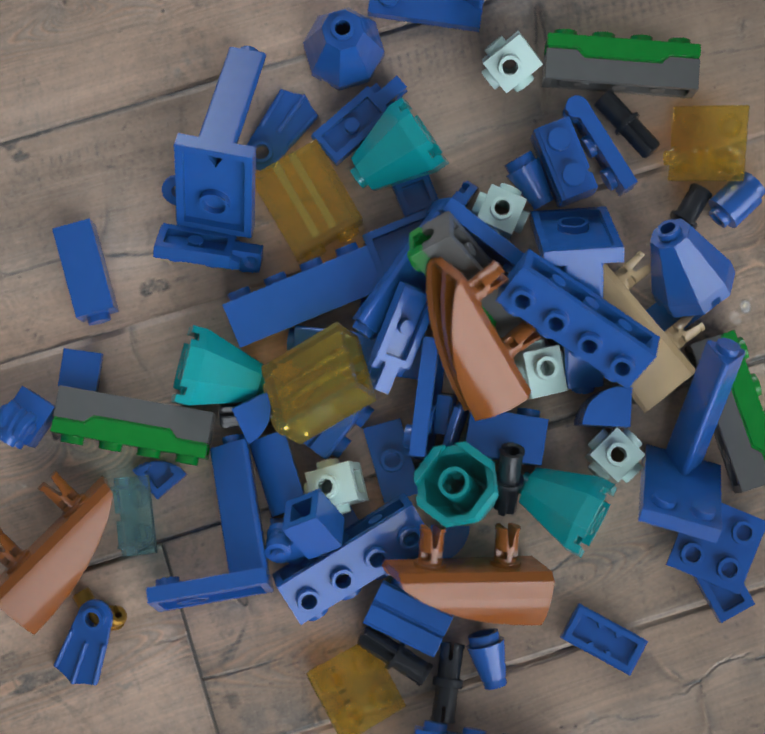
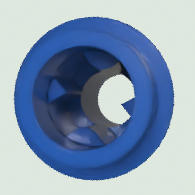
M531 150L504 165L509 173L506 177L522 192V196L527 199V202L531 204L534 210L554 199L550 193L551 190L540 158H535Z
M497 628L483 629L468 635L469 644L466 648L483 682L484 689L492 690L505 686L507 680L504 637L499 635Z

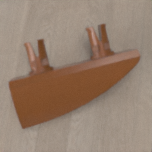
M442 257L431 258L427 264L426 294L430 323L443 368L464 411L470 410L473 418L477 421L497 416L520 405L529 399L531 390L517 368L514 357L532 343L538 341L541 336L535 332L534 326L522 320L507 335L500 338L483 310L481 300L509 281L502 274L504 270L493 260L488 266L474 275L472 279L466 281L463 274Z
M57 471L50 474L51 479L61 492H58L45 482H42L38 490L54 502L63 513L28 549L22 550L0 528V544L2 545L0 547V562L6 567L5 571L0 575V609L33 635L53 616L72 592L99 545L113 500L110 485L103 475L85 493L79 494Z
M500 523L495 524L494 557L442 558L444 533L446 532L445 526L433 524V530H431L425 524H422L419 528L418 559L384 560L382 564L384 571L395 578L406 593L422 603L454 616L486 623L542 625L548 614L554 590L553 572L532 555L517 556L521 526L514 523H508V528Z

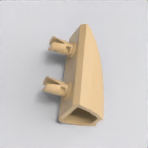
M638 251L634 257L615 272L604 263V300L660 337L657 357L630 386L632 387V398L642 411L646 413L695 373L696 369L679 349L700 332H703L705 326L701 322L691 329L684 331V327L694 317L685 316L681 317L666 331L659 327L629 291L651 273V263L637 271H633L645 256L643 252Z

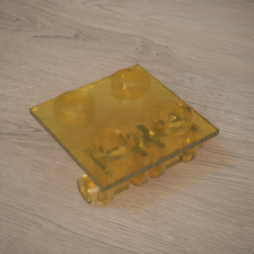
M674 106L670 150H665L663 154L664 165L669 166L668 181H744L750 106Z
M358 644L330 660L311 668L309 672L305 673L337 734H361L406 707L383 661L358 646Z

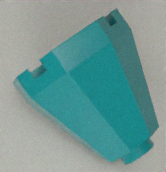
M402 97L388 106L351 157L355 167L350 169V171L362 188L369 186L373 191H377L436 173L449 164L447 159L441 155L443 153L422 120L418 115L415 117L410 112L412 107Z
M195 325L189 327L187 336L194 337V339H191L190 344L184 343L173 384V389L180 390V394L172 395L171 403L183 406L243 403L256 395L264 393L268 374L262 372L263 364L209 329Z
M466 441L455 443V446L446 447L442 445L433 447L414 472V482L418 490V496L416 495L417 506L446 528L483 520L493 508L498 498L495 463Z
M536 467L532 474L526 471L523 475L524 484L519 489V494L521 495L518 502L567 551L581 558L585 551L580 545L584 543L589 546L594 540L611 505L604 501L607 496L606 494L614 497L617 490L616 485L602 477L540 467Z

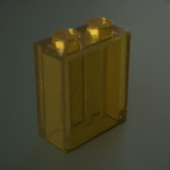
M317 139L256 173L255 191L297 262L304 258L307 262L322 256L327 252L325 246L337 239L340 243H344L360 233L358 227L363 225V218Z
M338 322L333 323L261 367L265 381L263 390L264 393H268L273 412L271 416L272 424L281 436H286L298 444L306 442L377 400L359 338Z

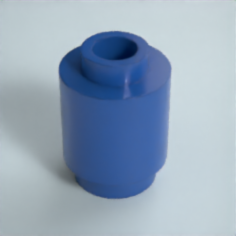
M744 172L740 176L735 175L708 201L711 208L709 211L710 217L723 228L727 225L731 228H736L762 203L761 198L765 195L764 186L756 177L748 172Z

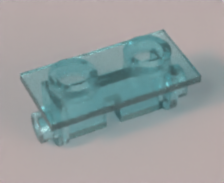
M149 475L114 478V486L111 487V491H113L115 514L120 513L121 521L116 522L119 544L117 549H121L122 557L158 553Z

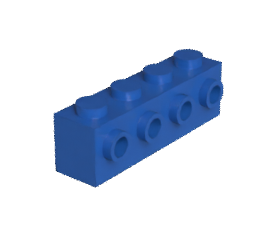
M353 242L336 249L337 258L323 263L319 256L300 264L299 267L302 272L287 278L285 271L263 279L266 287L251 292L249 286L227 294L230 301L222 304L239 347H244L368 296L381 278L367 245L359 248L357 243Z
M531 249L525 252L506 276L509 281L500 286L496 301L502 305L507 313L522 318L534 326L540 335L548 339L552 338L567 348L574 358L581 361L585 360L597 368L607 380L617 382L626 389L636 381L657 357L660 339L658 335Z
M403 493L344 529L342 547L312 559L306 557L304 561L295 566L287 564L271 575L277 589L300 625L308 620H318L334 604L341 600H350L358 595L363 586L375 579L381 580L388 577L389 574L382 567L384 560L418 558L419 528L424 522L410 499Z

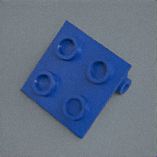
M722 503V531L717 543L679 532L666 565L740 594L765 532V520Z

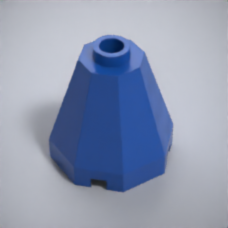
M349 7L319 15L303 42L312 76L320 81L322 79L328 82L330 86L339 91L370 82L375 69L384 57V48L376 22Z
M671 219L662 222L653 230L650 240L652 295L659 306L662 308L664 306L667 312L674 318L704 315L713 309L711 302L719 297L722 302L730 296L735 277V270L731 261L683 219Z

